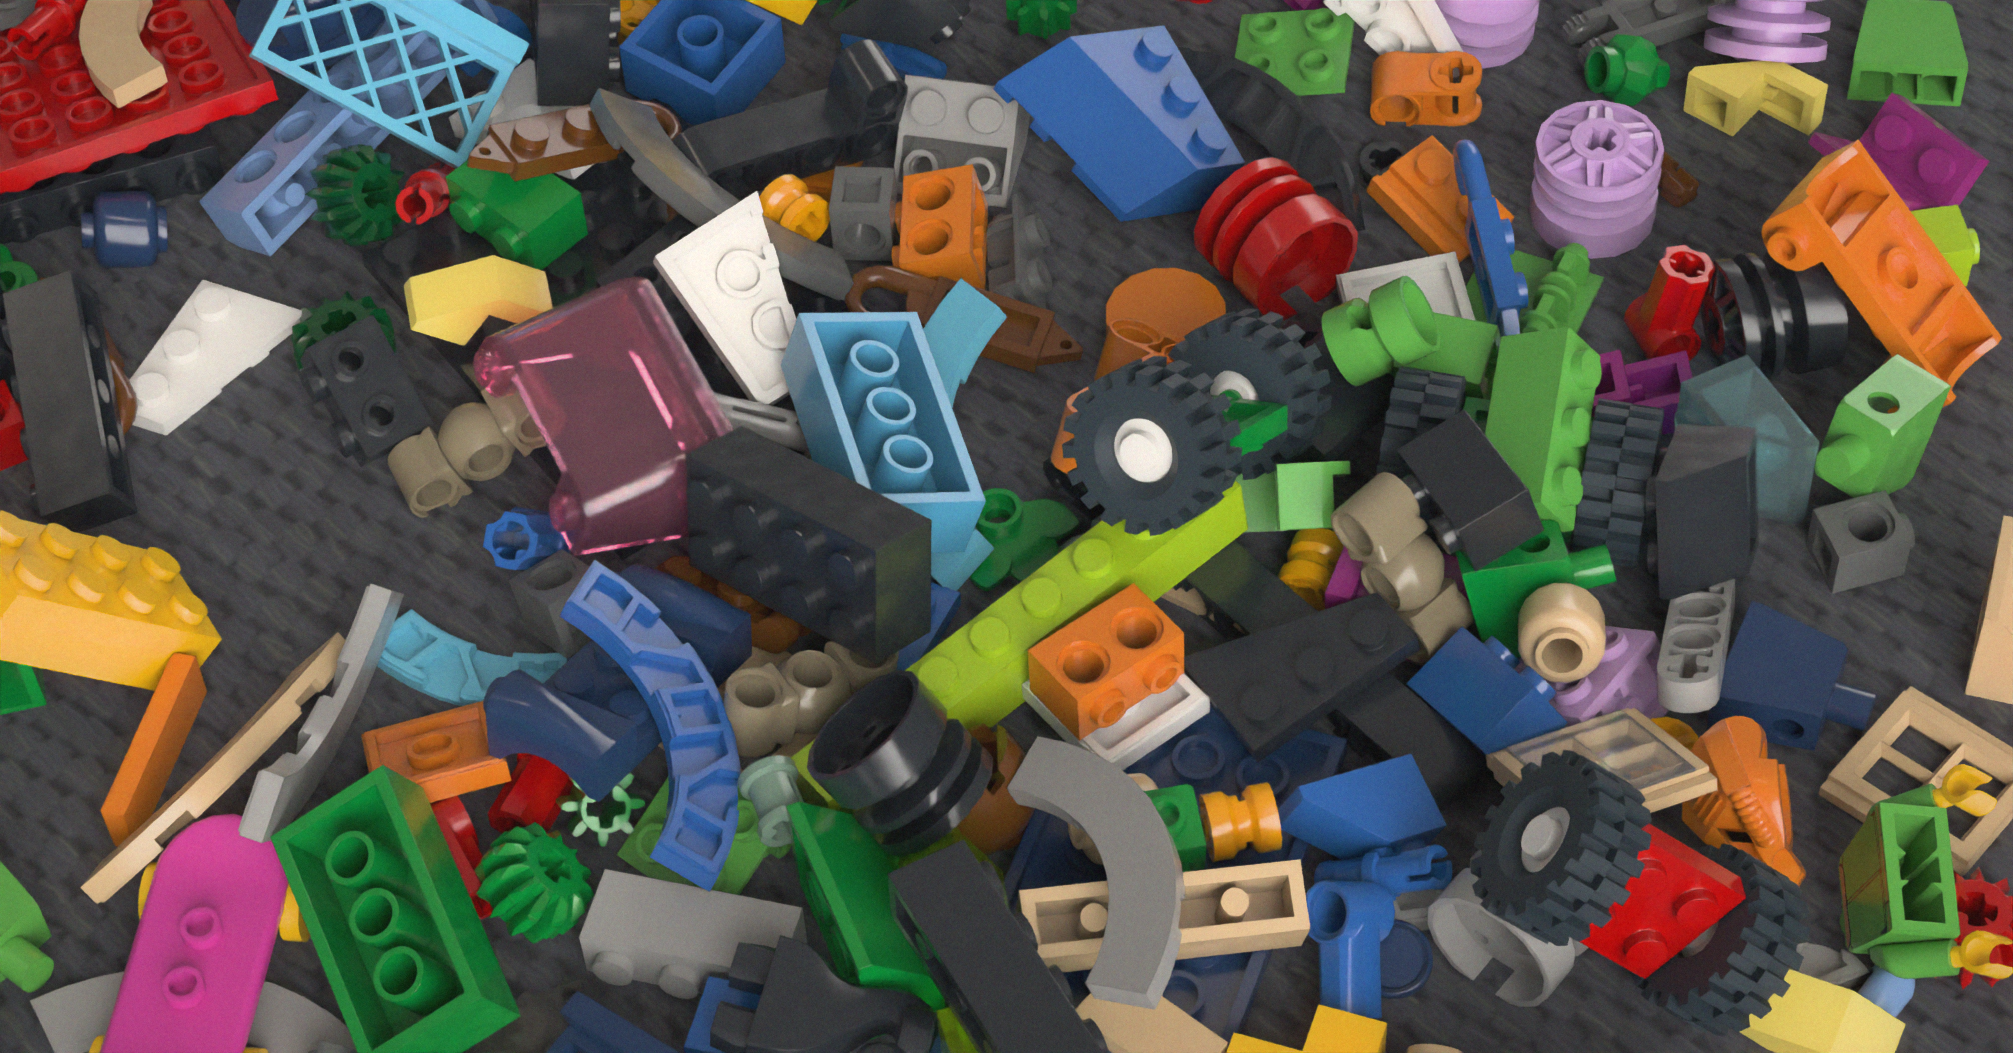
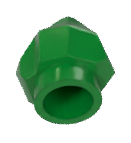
M1617 34L1606 46H1595L1589 51L1585 61L1584 73L1586 83L1592 92L1602 93L1610 102L1635 106L1646 96L1667 86L1670 78V66L1666 61L1658 57L1654 43L1640 36Z

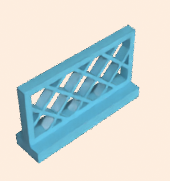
M277 0L249 57L455 169L467 161L514 67L520 64L530 44L453 0H336V5L310 12L306 11L303 0ZM293 1L297 15L283 19ZM370 3L383 10L390 33L360 42L350 9ZM340 12L350 45L320 53L310 20ZM396 18L412 27L400 30ZM300 23L311 56L288 61L269 51L268 47L277 29ZM423 32L435 39L442 62L413 71L402 38ZM393 41L403 74L373 82L363 49ZM448 47L464 56L452 59ZM353 52L363 85L343 91L330 84L323 60ZM475 61L496 73L485 94L465 99L455 66ZM313 63L317 76L302 69L301 66ZM445 69L455 103L425 111L415 78ZM406 81L416 114L394 119L383 113L375 89ZM366 92L370 105L357 99L354 95ZM480 103L471 120L467 106ZM457 109L465 134L456 152L435 141L428 118ZM419 121L422 134L405 124Z

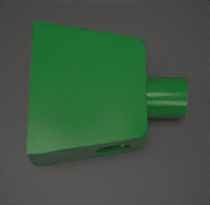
M1549 519L1541 521L1544 531L1477 571L1472 568L1462 553L1457 550L1456 556L1481 642L1484 643L1492 635L1516 658L1520 657L1521 655L1518 651V613L1526 598L1534 591L1552 583H1571L1588 590L1617 582L1606 543L1568 554L1559 523Z

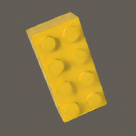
M0 511V660L155 691L166 665L174 653L196 656L200 668L222 638L207 616L208 609L206 605L192 593L179 573L181 570L179 563L164 550L156 547L143 549L122 544L118 540L106 535H100L98 538L72 532L56 523L42 525L25 521L8 512Z

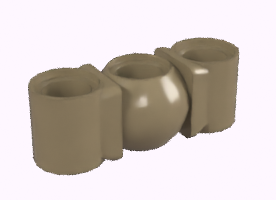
M523 365L506 371L496 380L493 387L485 388L481 391L486 403L470 402L462 404L447 414L438 435L428 426L423 429L420 435L411 436L398 443L392 449L388 456V466L413 514L424 518L428 516L426 511L448 503L450 507L455 506L461 496L469 495L473 492L468 480H490L507 469L516 448L526 457L531 454L533 449L552 443L562 434L566 427L567 418L541 370L535 366Z
M1381 472L1331 514V525L1340 542L1348 549L1350 558L1362 561L1361 579L1368 593L1378 592L1417 636L1420 650L1407 659L1421 666L1425 665L1462 626L1467 630L1474 623V616L1470 604L1457 589L1458 586L1455 580L1444 578L1445 560L1436 543L1423 533L1427 529V524L1419 517L1420 507L1414 494L1395 475Z
M830 641L825 644L824 653L813 650L798 651L779 662L776 667L772 662H768L760 668H743L732 673L726 683L723 705L735 734L738 755L746 757L765 755L772 751L777 743L785 745L792 743L794 732L807 735L818 734L835 710L857 690L879 676L896 671L899 651L875 664L834 641Z

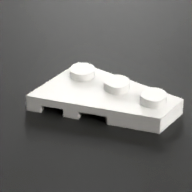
M756 191L657 254L653 264L749 400L773 406L790 394L781 368V362L796 323V317L792 304H789L778 269L780 264L774 245L770 243L762 217L763 209Z

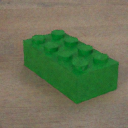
M381 765L270 837L358 1053H463L521 1016L423 787Z

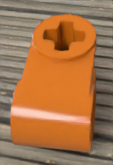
M1393 51L1380 55L1373 62L1371 118L1378 125L1385 126L1386 121L1406 122V126H1461L1474 122L1482 111L1481 97L1476 93V88L1482 80L1481 63L1475 56L1460 51L1446 53ZM1454 68L1459 69V83H1453ZM1453 96H1458V113H1453Z

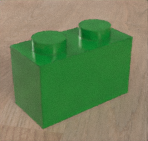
M467 160L446 176L451 198L449 209L456 223L466 232L473 233L475 231L492 243L497 252L507 260H516L520 264L542 271L588 235L581 193L552 173L514 181L507 173L470 168L467 166Z

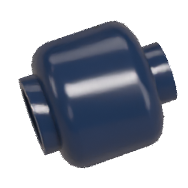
M147 191L100 192L94 199L93 212H81L82 248H94L95 260L102 268L151 266L156 262L158 253H167L166 206H157L154 196Z

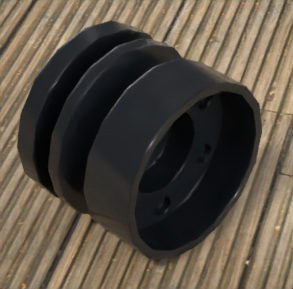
M1768 250L1764 254L1762 261L1755 253L1750 252L1737 254L1733 260L1725 257L1711 259L1715 266V271L1701 304L1700 312L1707 343L1712 354L1714 353V356L1718 357L1724 369L1721 370L1722 375L1729 386L1743 387L1752 385L1757 378L1764 381L1775 380L1783 371L1784 364L1791 373L1797 374L1839 366L1845 358L1848 345V316L1843 290L1835 283L1832 274L1823 262L1804 271L1796 272L1776 262L1770 256Z
M896 670L879 676L866 684L835 710L818 732L809 750L807 769L813 779L842 808L854 809L853 816L858 824L866 832L872 834L876 842L887 854L903 857L923 851L945 837L966 818L982 797L992 776L993 757L975 737H971V734L958 719L947 718L945 706L912 671Z

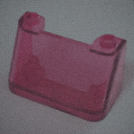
M640 276L615 280L485 337L474 356L473 367L475 377L480 386L485 387L489 394L495 398L512 396L518 390L562 473L555 494L551 496L549 501V515L552 525L558 532L562 533L573 556L688 537L686 454L732 431L733 427L655 288L648 279Z

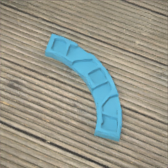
M962 278L942 300L923 328L951 407H953L959 384L966 383L982 350L1007 318L996 304ZM975 527L965 552L931 553V576L943 588L947 587L957 591L995 548Z
M410 609L394 621L377 666L385 673L417 691L441 701L465 706L484 701L488 687L498 677H505L512 671L520 669L541 683H544L571 658H565L559 653L514 652L513 657L483 652L477 650L476 644L441 630L429 623L413 609Z

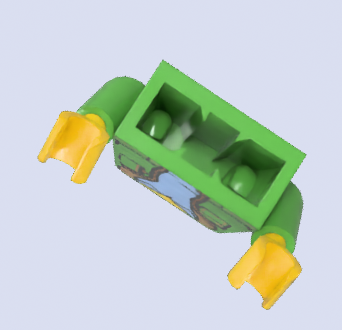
M1955 765L1944 776L1941 788L1937 789L1931 783L1881 800L1870 808L1865 822L1840 857L1838 867L1842 900V913L1839 923L1841 930L1845 934L1846 947L1850 952L1870 954L1873 964L1902 979L1958 975L1960 967H1965L1971 973L1994 979H2005L2013 974V967L1990 964L1989 961L1990 953L1995 946L1999 944H2013V941L2008 937L1977 930L1967 935L1961 946H1958L1954 940L1960 935L1946 808L1955 805L1973 816L1987 815L1996 806V798L1975 789L1981 784L1990 782L1992 777L1969 765Z

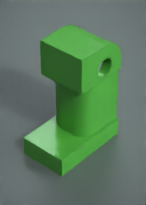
M1350 461L1274 465V471L1269 474L1264 473L1256 479L1243 480L1242 473L1238 475L1236 481L1242 488L1248 530L1244 533L1318 528L1332 529L1331 514L1334 512L1333 478L1350 475Z

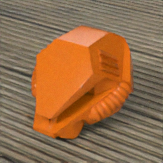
M1744 716L1725 718L1701 735L1690 751L1709 766V772L1717 778V790L1684 801L1682 803V821L1707 845L1720 849L1721 844H1728L1739 850L1741 849L1790 878L1789 880L1800 887L1806 877V871L1801 861L1792 852V813L1785 764H1778L1777 759H1768L1766 733L1756 721ZM1726 831L1747 832L1753 843L1733 842Z

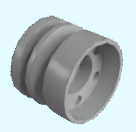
M1478 850L1470 858V868H1464L1456 875L1429 906L1428 927L1435 944L1457 971L1474 980L1494 957L1515 970L1495 995L1518 1007L1538 1006L1552 994L1573 968L1575 956H1579L1589 947L1569 937L1567 946H1556L1550 942L1546 944L1486 911L1480 905L1483 900L1475 896L1472 887L1480 879L1471 874V860L1482 854V851Z

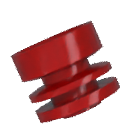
M1275 157L1254 160L1232 173L1215 189L1203 206L1194 228V246L1202 258L1215 267L1225 280L1233 282L1239 293L1255 309H1259V313L1262 316L1274 312L1284 316L1282 321L1296 315L1297 312L1279 296L1280 294L1298 285L1314 302L1322 300L1336 289V275L1348 272L1357 251L1358 232L1352 222L1328 199L1318 196L1312 185L1306 179L1301 178L1287 161Z

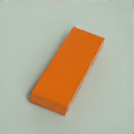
M174 653L170 657L100 810L111 839L117 847L153 815L206 696L207 688L196 656Z

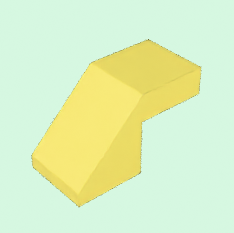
M1751 61L1697 66L1688 73L1683 111L1732 137L1758 110L1809 136L1822 122L1828 84L1785 62Z
M495 255L410 277L404 284L411 330L462 346L467 344L489 315L542 331L554 317L546 272Z
M1789 969L1784 981L1791 986L1783 998L1774 993L1768 999L1772 1010L1762 1019L1750 1014V1027L1740 1031L1743 1035L1775 1053H1895L1905 1023L1853 990Z

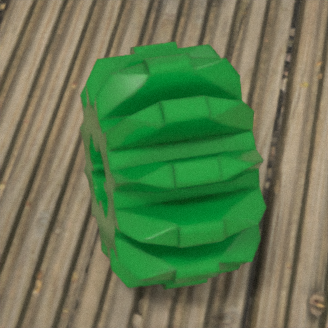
M534 822L527 827L519 828L516 826L510 832L505 831L490 844L491 848L484 853L481 863L474 870L478 879L482 882L476 894L481 899L488 901L493 908L490 918L500 917L506 923L510 937L523 933L526 939L534 945L543 939H553L559 933L561 935L565 934L579 922L578 918L585 913L587 904L594 897L591 887L586 883L592 872L589 868L579 864L575 857L579 848L569 849L563 844L559 830L547 834L543 827Z

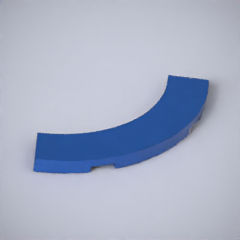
M594 560L565 603L560 617L584 632L620 665L642 695L658 727L668 767L669 795L666 817L650 858L710 892L730 853L739 817V810H737V780L741 771L736 738L731 722L728 720L723 705L724 702L712 676L690 643H681L673 631L659 618L662 611L651 600L625 579Z

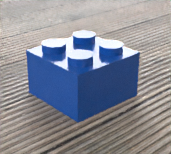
M660 0L619 46L626 91L642 100L650 101L655 98L669 104L687 123L693 126L744 112L786 63L781 18L745 0Z

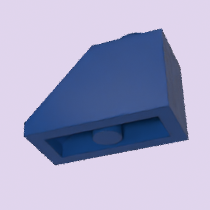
M1412 754L1298 786L1278 809L1281 830L1341 860L1364 857L1366 853H1370L1369 850L1379 847H1388L1395 852L1425 848L1447 826Z

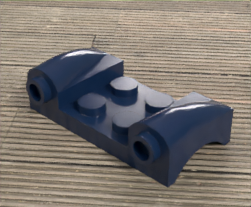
M633 564L623 571L615 572L662 611L659 618L673 631L682 644L690 643L712 676L717 688L752 656L751 614L688 581L653 568ZM590 640L544 683H541L525 671L518 669L505 677L496 678L488 687L483 701V708L486 714L489 755L498 759L515 753H528L542 757L567 773L580 786L588 798L598 802L662 742L650 709L635 684L620 665L593 640Z

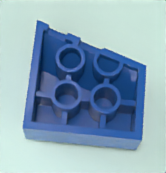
M1164 25L1068 37L999 80L993 88L1007 104L1016 100L1032 116L1034 120L1029 127L1043 142L1051 139L1056 141L1074 160L1071 171L1120 222L1200 210L1215 189L1245 164L1244 159Z

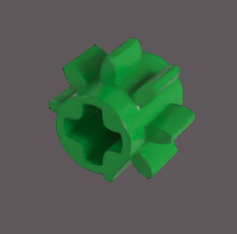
M1006 0L1007 20L1018 21V34L1020 35L1028 32L1031 35L1042 36L1043 39H1048L1049 35L1056 33L1060 29H1071L1070 15L1077 13V0Z
M631 773L609 792L614 801L603 803L601 808L602 815L598 816L587 805V803H593L595 800L588 798L580 786L568 775L573 783L570 795L556 798V803L562 810L568 812L575 811L577 813L567 826L568 830L575 837L583 834L589 827L593 830V835L598 844L606 846L608 833L615 832L620 828L630 835L634 832L632 825L628 822L631 809L645 806V801L635 793H626L624 791L634 778Z

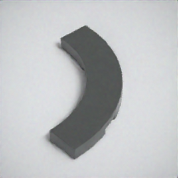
M600 88L597 89L590 103V108L606 140L613 149L619 150L622 146L635 160L631 168L633 173L678 213L700 228L740 202V200L705 175L678 149L658 122L652 107ZM762 215L770 243L774 245L780 264L778 268L780 276L839 301L840 299L844 300L845 295L850 291L854 283L842 252L803 237Z

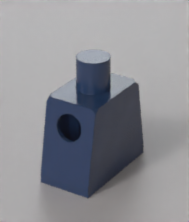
M1751 601L1725 663L1720 698L1718 703L1709 711L1706 730H1709L1714 724L1725 718L1744 716L1753 719L1762 726L1769 743L1815 751L1826 720L1865 732L1874 709L1877 693L1842 682L1849 651L1844 642L1768 606Z

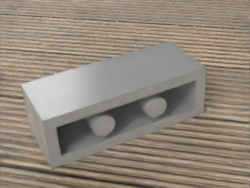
M608 869L604 870L579 936L587 971L593 972L602 981L618 986L628 985L632 980L656 984L666 993L682 999L694 998L698 993L703 994L709 976L729 980L731 964L739 942L776 948L780 935L805 944L808 942L802 907L710 890L709 892L700 887Z

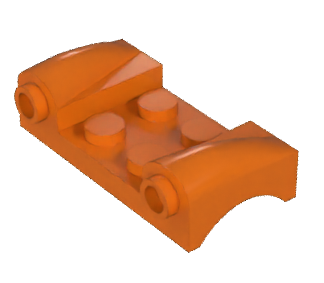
M1859 140L1823 157L1762 225L1761 234L1763 242L1770 256L1787 269L1796 272L1804 271L1820 262L1824 263L1832 274L1835 283L1846 293L1868 323L1873 335L1882 342L1890 353L1883 364L1898 354L1951 385L1943 407L1955 400L1956 395L1952 389L1958 378L1976 360L1996 346L2002 339V336ZM1897 405L1889 409L1887 412H1896L1898 410Z

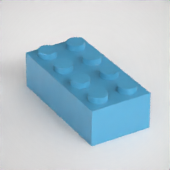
M917 312L799 313L781 362V368L812 461L931 519V553L965 552L986 500Z

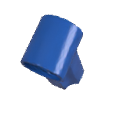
M516 506L511 511H505L502 517L495 523L486 525L483 547L490 551L497 567L512 570L529 569L561 549L569 554L572 549L578 550L581 543L580 520L572 516Z
M1326 880L1315 883L1307 891L1306 901L1310 922L1308 935L1318 942L1320 1005L1371 1019L1382 1018L1380 942L1389 935L1394 925L1395 909L1393 899L1388 890L1379 883Z

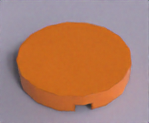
M1153 268L1130 276L1114 289L1106 304V334L1109 324L1113 320L1130 318L1148 323L1184 341L1186 340L1184 336L1191 331L1226 314L1225 301L1217 287L1197 273L1179 268Z

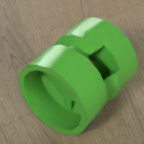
M1401 276L1371 290L1368 303L1361 298H1354L1325 311L1322 316V330L1331 357L1341 374L1355 387L1362 386L1390 373L1394 366V360L1401 365H1408L1439 351L1441 346L1440 331L1432 308L1422 290L1408 276Z

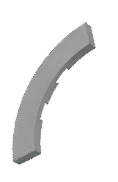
M374 584L366 587L354 622L337 660V669L330 697L326 695L320 696L298 734L296 755L286 752L271 766L258 771L238 828L239 836L260 843L270 841V837L288 826L305 806L329 768L358 711L381 658L404 594Z
M1037 736L1007 790L1017 804L1053 814L1075 828L1082 829L1097 847L1107 875L1109 905L1105 934L1096 962L1085 984L1095 999L1155 1010L1170 979L1182 937L1178 925L1181 901L1185 898V885L1182 865L1174 840L1151 799L1130 776L1115 764L1089 750L1067 742Z
M124 972L98 976L67 985L30 1000L54 1053H84L90 1051L95 1038L98 1035L106 1034ZM264 981L246 1047L266 1048L269 1053H308L312 1050H318L319 1041H327L356 1049L348 1027L333 1014L304 996L274 983Z

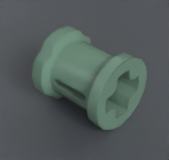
M777 755L758 760L748 766L740 774L737 781L742 796L752 801L759 818L757 830L761 843L769 847H781L786 844H792L786 806L796 802L805 803L796 785L799 775L794 760L787 756Z

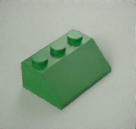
M796 802L786 806L797 880L838 974L849 982L858 985L894 987L913 993L930 1005L937 1012V1015L946 1013L944 998L891 916L887 874L902 868L899 857L887 854L876 842L872 834L866 832L858 824L853 814L803 802Z

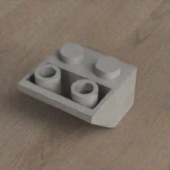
M905 75L904 82L908 86V95L899 123L894 163L897 193L903 194V176L973 164L988 206L1007 208L1027 142L1030 114L1016 100L1007 104L993 89L995 85Z

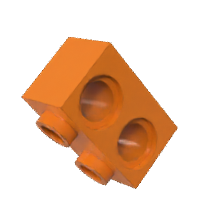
M973 164L903 176L902 201L896 203L895 223L900 235V245L892 247L893 267L938 280L939 276L954 281H959L962 278L969 285L985 290L988 203Z
M1133 583L1028 649L1030 691L1080 741L1098 728L1112 726L1123 717L1129 708L1152 693L1159 694L1166 691L1178 680L1179 676L1184 673V632Z

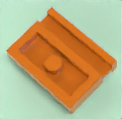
M1431 135L1391 164L1388 171L1381 176L1377 174L1373 177L1366 192L1430 256L1456 252L1458 263H1460L1465 258L1471 256L1464 231L1468 216L1467 195H1462L1459 192L1453 155ZM1496 199L1500 219L1508 218L1512 223L1514 216Z

